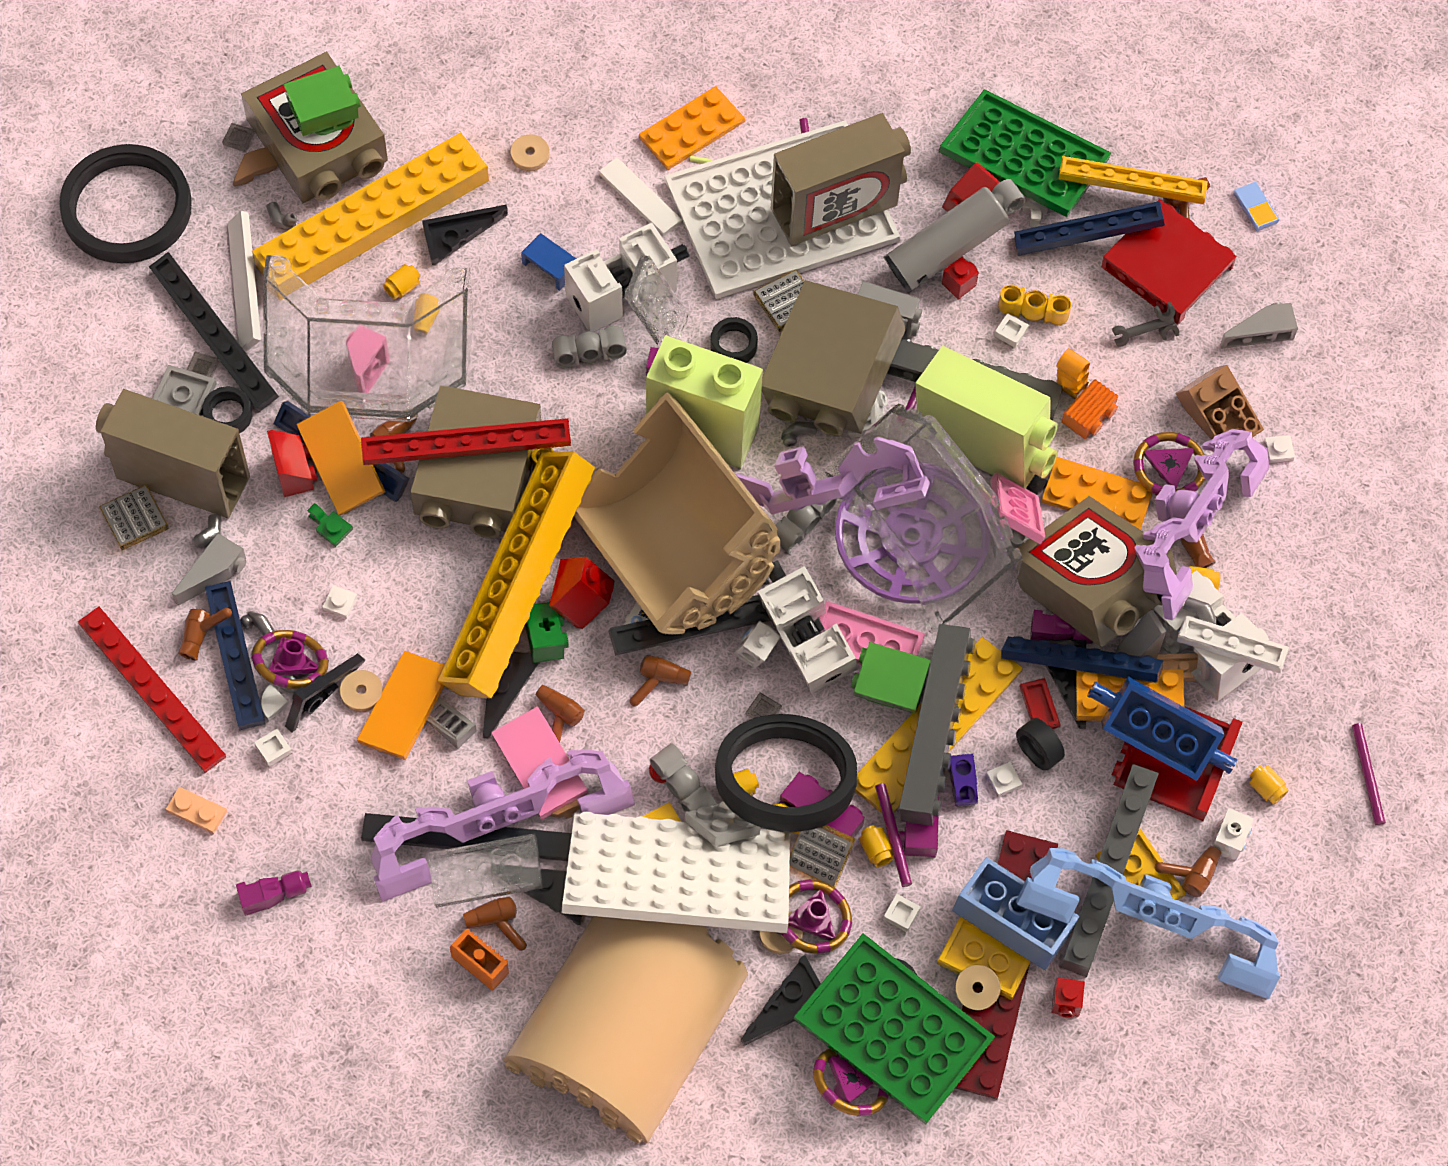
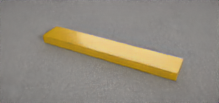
M1062 156L1059 180L1203 205L1206 199L1208 181L1065 156Z

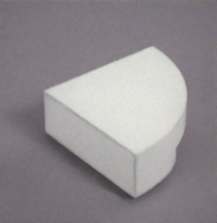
M271 684L262 695V710L268 721L289 705L288 701Z

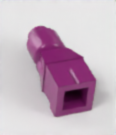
M1034 609L1030 640H1071L1073 638V640H1086L1087 644L1093 643L1092 640L1056 614H1043V610Z
M300 870L283 874L281 880L278 877L259 879L248 885L245 882L236 884L245 916L272 908L283 901L285 895L287 898H292L305 894L307 888L312 887L308 872L302 873Z

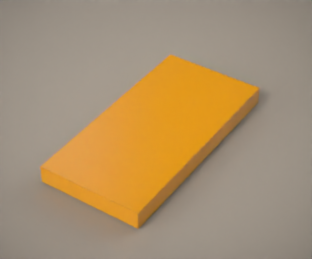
M339 401L296 424L338 515L346 514L385 493V489L374 466L363 465L361 438L343 401Z
M404 651L383 689L380 699L375 704L357 738L358 743L406 760L444 688V685L437 681L445 665Z

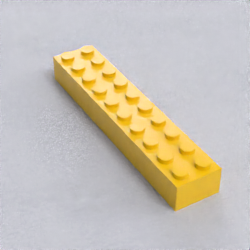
M460 132L252 250L255 266L280 300H283L488 182V166Z
M542 452L437 681L457 695L492 698L498 688V683L509 664V658L514 647L519 642L522 629L530 617L531 609L540 595V589L545 578L550 573V567L561 548L562 540L571 526V520L576 509L581 504V498L586 487L591 481L595 467L577 453Z

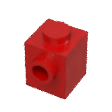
M962 256L944 269L941 284L959 300L976 287L979 272L972 262H968Z
M1057 978L1053 989L1051 1013L1058 1014L1063 1018L1079 1017L1083 1008L1085 981Z

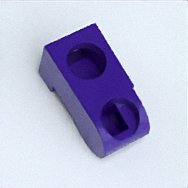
M952 755L948 771L950 773L955 806L978 804L974 755Z

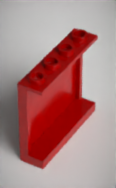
M1159 199L1157 202L1160 201L1165 226L1125 234L1103 256L1101 268L1153 307L1158 306L1161 313L1168 310L1167 302H1171L1175 308L1174 322L1179 325L1184 320L1186 312L1227 269H1233L1237 256L1229 247L1217 242L1210 233L1198 228L1191 219L1179 214L1172 205L1164 203Z
M1184 706L1222 727L1224 736L1217 749L1230 756L1243 722L1233 718L1231 724H1228ZM1124 742L1120 752L1125 754L1122 762H1116L1111 774L1116 777L1113 785L1122 789L1125 788L1133 764L1157 772L1159 774L1150 800L1204 822L1224 770L1208 763L1196 781L1133 745Z

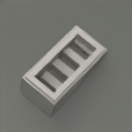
M439 697L431 713L439 706L443 709L434 718L429 715L427 722L459 749L477 732L476 725ZM447 712L450 714L442 723L438 722ZM453 719L457 720L449 729L446 728ZM462 725L463 728L457 734H454L453 732Z

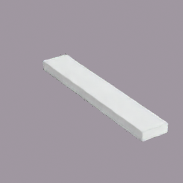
M240 211L227 224L238 341L243 350L247 351L261 341L249 214Z

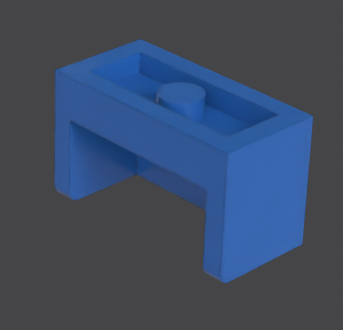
M542 233L521 252L522 264L527 266L532 262L555 279L556 289L559 291L565 286L564 265L577 259Z

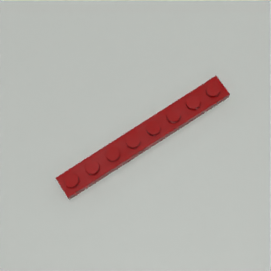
M569 418L362 437L361 446L363 465L565 447L571 446Z
M100 606L78 621L82 629L204 773L226 758V754Z

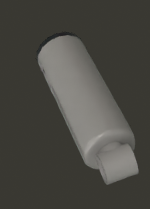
M1011 179L1003 180L997 184L992 192L987 187H983L886 254L883 258L909 294L1008 225L1010 220L1007 214L1018 211L1025 204L1026 198Z

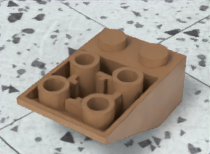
M1228 365L1211 369L1175 393L1185 411L1211 440L1214 436L1231 429L1251 431L1252 438L1264 430Z

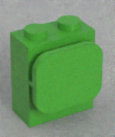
M340 66L284 84L286 99L302 136L312 133L327 135L349 127L354 119L359 118L357 108L361 107L358 95L357 93L352 94L350 90L352 88L350 77L348 74H343Z
M869 642L868 648L863 647L858 662L862 663L860 674L855 672L851 683V688L855 689L854 695L873 703L916 714L931 660Z

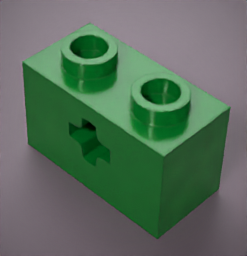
M550 602L534 604L530 617L525 623L533 663L564 659V648L569 647L567 633H562L561 627L564 626L563 617L549 606Z

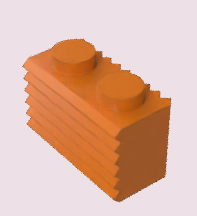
M1094 379L1064 412L1062 423L1085 440L1090 434L1095 436L1103 426L1102 421L1104 418L1110 419L1117 411L1118 395L1110 391L1109 388H1106L1105 385H1102L1101 382H1098L1097 379Z
M465 929L450 946L451 957L492 991L509 974L507 959L504 960L503 956L495 953V949L487 946V943L479 939L478 935L475 936L474 932H470V929Z

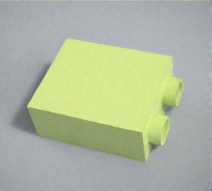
M665 335L646 376V415L666 392L677 399L728 465L741 469L759 429L763 369Z
M942 345L915 383L919 437L992 475L995 472L999 473L1025 489L1035 475L1045 478L1051 471L1057 457V450L1050 447L1058 426L1056 422L1050 420V397Z

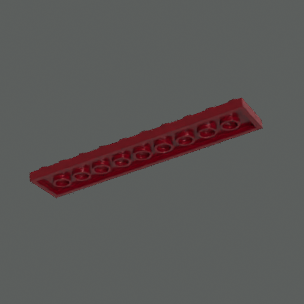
M1006 830L998 865L1026 881L1027 877L1032 879L1030 873L1031 866L1046 856L1049 848H1058V843ZM1029 967L1012 1000L999 995V998L991 1007L983 1010H973L964 1005L962 1006L963 1012L993 1034L995 1038L955 1089L998 1100ZM975 983L973 990L976 993H980L983 990V986Z

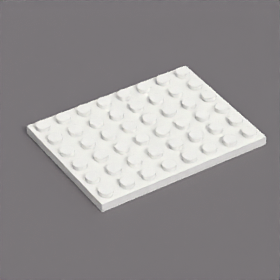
M846 120L664 175L666 186L682 219V223L715 299L776 281L794 271L797 273L805 272L900 242V235L889 211L885 210L791 247L770 209L774 153L848 126Z
M575 812L562 913L787 933L790 832L760 829V835L715 847L686 822L674 821L672 819H648L642 816L635 818L617 814L601 815L592 812Z

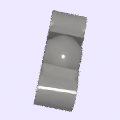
M619 326L599 329V334L586 331L581 333L576 339L574 334L570 336L561 335L552 341L555 364L562 369L580 365L579 360L585 363H594L603 355L604 359L608 360L622 358L627 353L624 332Z
M837 498L821 505L812 504L805 506L801 510H789L787 518L784 516L776 524L780 547L786 552L791 553L790 549L796 543L800 544L805 538L804 534L812 531L817 525L819 518L822 519L833 508Z
M670 743L649 759L653 769L661 779H666V785L670 792L677 799H681L678 803L684 811L689 812L700 807L717 805L715 799L705 786H700L699 777L689 766H685L688 762L673 743Z

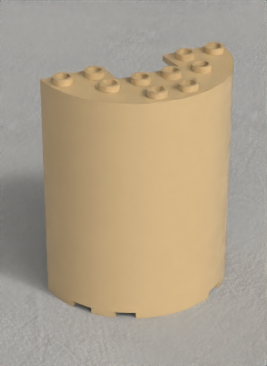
M666 392L633 429L635 434L647 439L623 463L616 474L599 468L591 476V481L585 489L581 498V504L576 509L574 517L657 630L665 634H683L685 629L697 627L700 630L716 623V617L726 611L731 614L746 603L759 590L773 570L772 560L774 555H777L780 551V539L777 535L778 529L677 399Z
M593 916L503 1059L506 1063L505 1067L515 1074L523 1072L530 1076L529 1081L537 1087L543 1088L546 1085L552 1088L553 1086L563 1094L569 1092L577 1097L576 1100L585 1107L591 1108V1106L599 1109V1116L602 1117L601 1122L614 1130L619 1127L627 1132L625 1135L630 1140L639 1144L641 1141H644L648 1144L748 976L747 969L742 961L738 960L736 962L732 956L734 951L722 940L716 939L714 941L707 933L708 929L704 926Z

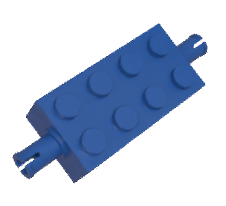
M1127 677L1119 692L1117 691L1116 693L1103 687L1096 681L1092 685L1093 689L1090 688L1087 697L1108 707V711L1101 721L1103 730L1196 781L1208 763L1226 771L1228 774L1233 770L1231 766L1235 767L1237 759L1217 749L1224 736L1222 727L1138 681Z

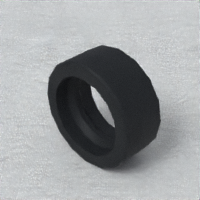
M739 317L723 319L713 327L711 332V351L748 363L757 351V331L745 319ZM728 331H739L747 336L749 344L746 349L740 352H730L720 346L719 340Z
M231 386L219 387L211 391L204 399L202 405L203 416L215 420L212 411L217 404L227 400L237 401L242 406V414L231 422L221 423L238 428L239 434L245 431L253 417L250 400L245 392Z
M1033 718L1017 730L1016 738L1021 750L1037 768L1043 771L1050 770L1063 760L1065 756L1064 747L1057 734L1044 721Z

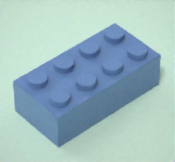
M985 857L958 895L952 911L1046 971L1072 933L1080 916L1073 913L1067 924L1017 905L1016 900L1025 881Z

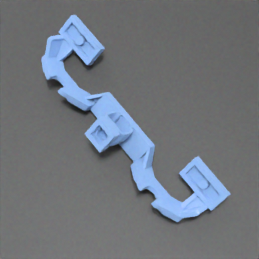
M1049 848L1047 855L1031 866L1030 873L1032 879L1027 877L1016 900L1019 906L1068 924L1079 902V897L1055 888L1061 869H1074L1095 877L1110 886L1115 909L1121 913L1190 939L1212 926H1224L1248 935L1260 943L1255 962L1229 953L1217 976L1219 981L1269 999L1281 977L1280 973L1277 972L1278 966L1275 951L1279 944L1275 933L1256 921L1240 916L1239 921L1235 920L1226 913L1225 909L1214 905H1200L1199 908L1172 899L1170 883L1145 874L1138 886L1128 882L1125 876L1110 866L1093 859L1090 864L1085 863L1076 856L1075 852L1063 848Z

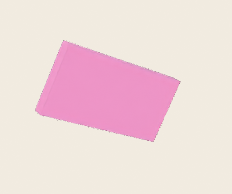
M995 472L990 480L996 520L1041 544L1045 538L1038 495Z
M829 601L825 602L826 613L819 618L825 628L824 630L832 628L837 623L856 658L857 664L862 665V663L858 662L862 648H868L869 642L918 656L925 633Z
M538 706L492 732L494 739L524 789L529 787L527 779L546 759L551 758L555 765H564L569 761L568 756ZM579 775L560 781L552 788L539 813L541 819L548 817L554 811L589 793Z

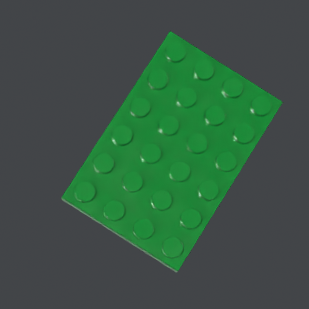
M985 89L945 138L938 151L968 168H971L978 162L1000 182L1011 179L1024 196L1065 217H1068L1090 185L1059 180L1062 156L1107 163L1111 152Z
M864 933L861 934L794 1016V1020L925 1125H927L995 1038L993 1034Z

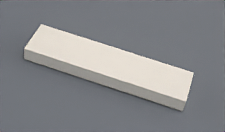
M615 158L599 170V175L648 223H653L663 237L682 223V219L618 158Z
M1187 615L1177 638V642L1277 673H1281L1289 651L1287 646Z

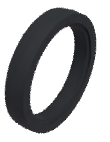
M136 144L106 147L82 159L66 177L61 189L59 203L64 228L78 248L96 259L121 264L150 259L171 247L185 231L192 208L189 184L180 167L161 151ZM120 166H141L161 174L169 181L175 191V206L164 226L151 236L130 243L107 242L87 232L79 223L76 214L77 202L85 186L97 175L109 169Z
M770 714L741 723L723 739L715 762L716 787L726 806L743 820L772 831L802 832L827 825L845 812L853 799L857 786V761L848 742L826 724L800 715ZM776 738L795 739L809 743L825 752L837 766L840 782L829 796L819 802L800 807H782L765 803L748 794L736 781L732 772V764L744 749L757 742Z

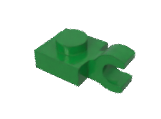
M315 503L307 510L310 513L308 517L319 524L316 532L335 547L353 530V526L334 511L327 516L322 508Z

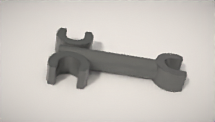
M1167 302L1168 310L1164 313H1161L1159 307L1155 306L1154 312L1159 319L1127 329L1119 325L1113 327L1112 332L1115 336L1122 334L1120 338L1114 339L1117 347L1126 345L1131 337L1159 329V334L1163 340H1167L1166 332L1171 329L1175 336H1179V329L1173 319L1175 308L1171 302Z

